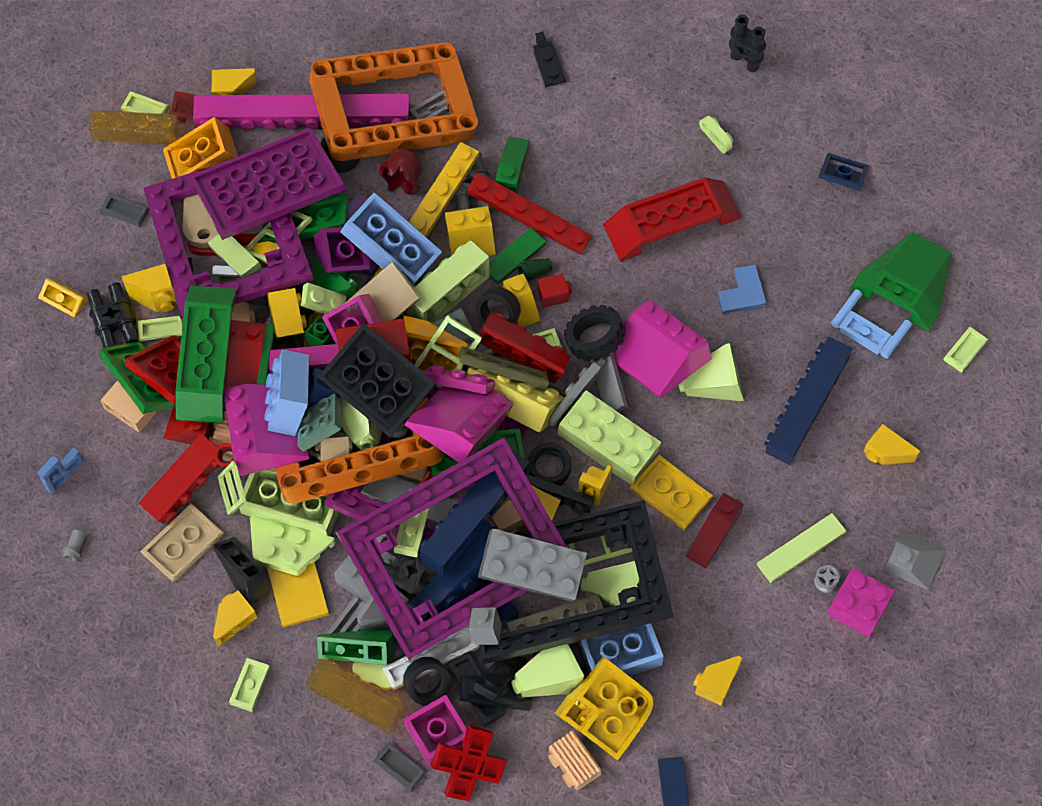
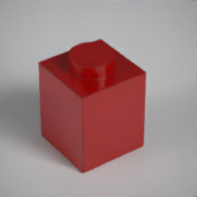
M563 273L537 280V290L543 308L569 302V294L572 293V288L569 280L565 281Z

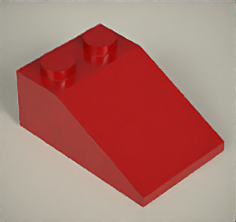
M231 319L224 389L243 384H257L265 324Z

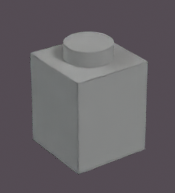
M496 607L472 608L469 630L475 645L499 644L502 623Z

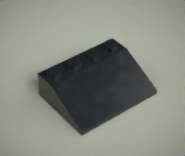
M364 323L318 376V378L390 438L437 385Z

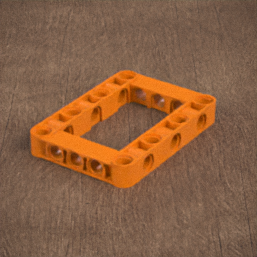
M436 43L314 61L311 65L309 83L329 154L334 160L346 161L392 154V152L399 148L419 150L471 141L475 137L478 119L456 49L449 43ZM431 72L439 75L441 91H445L446 106L450 111V115L349 129L337 86L374 83L376 80L389 78L395 80L416 77L418 74Z
M427 397L418 406V408L409 416V418L428 401ZM413 431L414 436L301 468L299 461L275 467L285 501L295 504L435 465L442 460L443 451Z

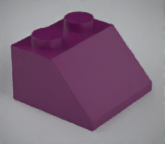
M343 227L324 228L314 235L317 258L327 273L371 269L369 257L340 232Z

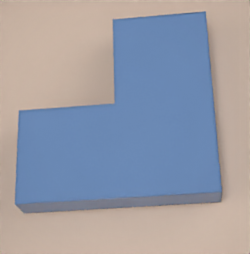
M756 265L734 268L733 272L738 288L717 293L722 314L766 306Z
M72 448L61 461L52 456L37 474L46 490L54 494L79 467L83 459L79 451Z

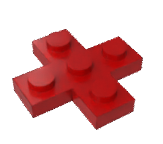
M469 725L461 748L438 743L430 766L435 770L451 773L444 791L447 797L469 802L477 779L499 784L507 761L503 757L487 754L494 735L491 730Z

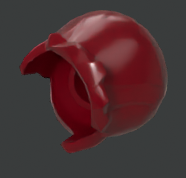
M399 148L392 152L389 160H386L379 168L380 176L388 183L387 190L394 191L400 186L404 193L415 194L420 189V185L416 181L421 173V161L418 155L411 149Z

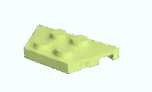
M252 515L250 517L253 558L263 567L299 576L307 569L309 564L314 563L320 558V553L328 547L332 548L336 543L334 537Z

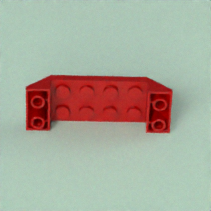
M704 177L625 205L603 224V227L621 262L640 255L641 246L716 219H718L722 226L741 219V215L724 181Z

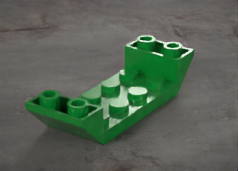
M190 285L185 301L176 383V420L223 424L225 409L223 396L232 312L235 311L236 289Z

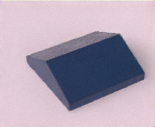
M828 153L818 178L861 190L869 165ZM830 159H831V160H834V161H837V162H841V163H844V164H847V165H851V166H854V167L863 169V171H862V173H861V172L852 170V168H850L849 166H846V165H835V164L829 163V161H830Z

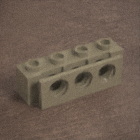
M596 594L508 622L507 632L603 609L599 595ZM578 642L570 643V644H568V645H569V646L575 645V644H578ZM541 651L525 654L523 656L526 660L534 658Z

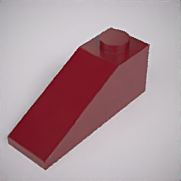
M723 492L685 557L706 569L741 515L744 504Z

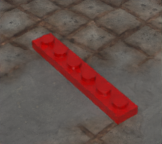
M479 172L476 173L467 188L466 193L578 254L582 255L592 237L590 233Z

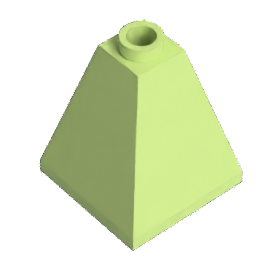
M730 343L712 352V359L679 384L680 392H685L686 396L744 401L737 364Z
M341 397V427L352 442L361 451L373 448L379 444L382 430Z
M635 561L588 572L587 578L584 577L582 579L581 590L586 593L587 597L598 594L601 604L607 607L620 605L618 593L623 589L637 587V584L640 583ZM635 597L627 599V603L636 601Z
M566 644L539 652L515 674V678L511 683L515 693H521L522 697L571 694L582 683L584 675L569 645Z

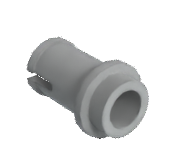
M79 530L72 531L67 546L62 550L65 559L76 561L77 558H80L81 554L79 552L87 536L84 532Z

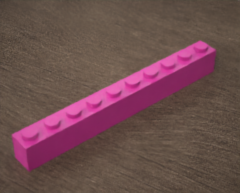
M339 94L348 126L352 129L361 128L362 126L409 121V94ZM194 95L193 119L196 128L213 117L227 125L229 129L242 127L243 129L251 130L254 127H264L265 129L272 130L276 127H285L292 130L297 127L311 129L322 127L313 95Z

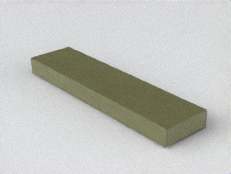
M464 346L459 351V359L462 364L539 388L547 389L549 380L547 373Z

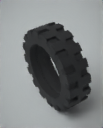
M593 305L589 309L584 308L580 310L581 313L573 315L571 317L572 320L566 324L567 329H564V340L571 354L575 355L579 360L582 358L584 361L592 359L593 361H598L601 357L606 358L610 356L609 353L615 352L618 346L622 345L623 337L626 335L625 326L619 313L610 306L607 308L606 305H600L599 307ZM599 323L611 325L607 334L601 339L591 343L579 341L580 335L592 325Z

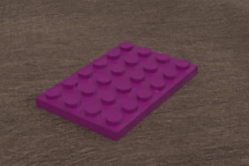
M311 128L189 176L194 189L222 240L345 190L343 181Z

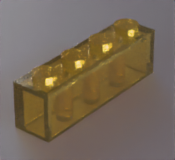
M91 110L88 130L92 141L170 145L179 139L180 124L177 115Z
M320 658L306 681L307 689L391 735L405 711L404 704L402 703L403 700L394 694L387 695L381 692L382 689L372 682L367 684L361 681V677L352 671L346 673L340 669V665L332 660L326 662Z

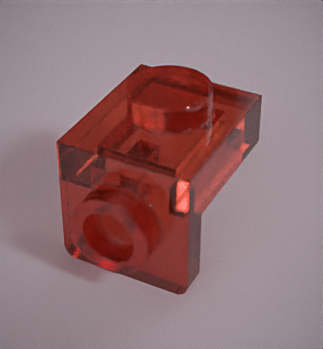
M175 91L171 111L168 110L167 115L172 116L173 121L185 123L186 119L192 120L194 95L196 94Z

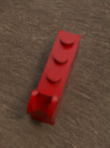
M200 433L138 504L158 522L164 524L166 521H172L177 515V509L182 504L185 505L191 500L194 490L197 487H202L207 482L208 475L213 469L216 470L220 466L226 468L234 461L232 458L227 463L223 462V455L225 452L232 450V445L223 443L217 447L209 438Z

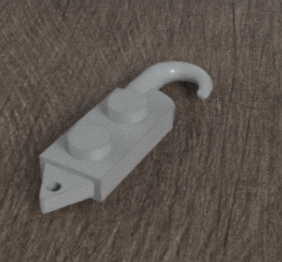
M601 358L597 363L593 362L589 368L585 367L580 372L577 383L574 384L572 382L565 391L567 396L550 417V427H554L558 423L563 413L572 408L582 394L598 378L600 370L606 363L604 359Z

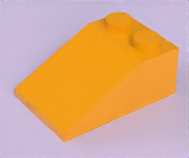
M215 117L163 149L172 179L210 168L238 157L229 127Z
M404 316L412 364L414 365L439 327L425 320ZM444 330L435 342V344L458 358L461 347L468 346L466 342ZM431 348L418 369L425 371L431 366H442L444 370L452 371L458 364Z

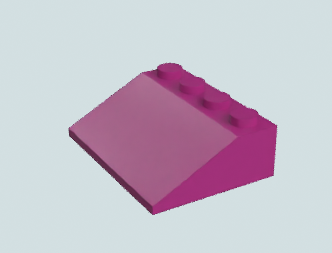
M650 299L635 309L624 323V330L626 332L625 337H623L624 341L613 352L617 366L659 398H662L712 359L705 338Z
M243 384L224 389L233 459L236 462L240 476L309 459L308 449L303 452L297 446L298 430L295 436L267 431L268 421L264 420L266 408L269 405L265 404L269 388L266 385Z
M443 386L406 421L405 426L457 462H461L472 456L501 426L514 403L495 390H491L487 394H481Z

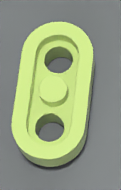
M706 116L699 121L700 128L723 154L732 149L733 139L728 132H724L716 118Z

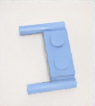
M855 289L834 317L831 325L835 328H840L841 333L878 355L880 353L882 357L888 359L912 326V323L909 320H904L895 334L891 336L888 332L851 311L862 296L861 291Z

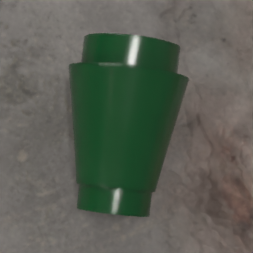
M549 258L523 260L521 264H518L519 275L524 274L528 282L552 271V263Z

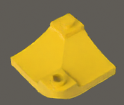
M602 657L582 683L571 694L567 695L554 714L613 758L619 760L648 719L653 708V698L644 687L607 658ZM641 697L642 703L637 706L636 699Z

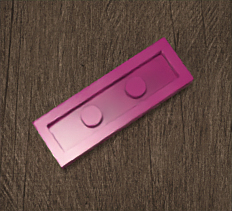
M431 366L423 371L437 385L481 394H487L494 389L495 380L487 379V376L483 374H474L472 376L467 375L463 370L447 371L442 366Z

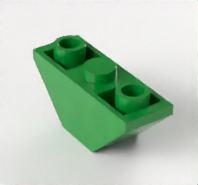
M317 255L314 256L313 280L311 284L345 295L346 301L359 291L360 285L351 277L347 279L348 274L346 272L327 273L318 260Z

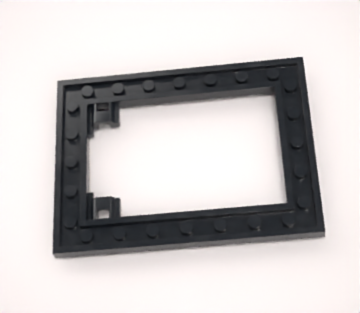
M645 500L553 523L565 545L604 535L607 548L614 547L616 541H622L623 544H627L628 549L632 548L640 583L637 584V587L623 589L618 593L620 605L507 633H502L501 627L499 644L479 645L483 665L674 618ZM528 529L512 533L533 539ZM485 579L470 595L493 583V581ZM630 597H635V598H636V601H632V602H628V603H627V599H628V598H630Z

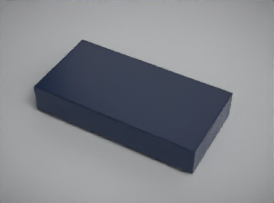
M682 757L658 759L663 806H689Z

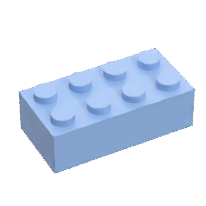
M373 193L340 231L383 270L389 264L395 262L412 286L442 252L376 193Z

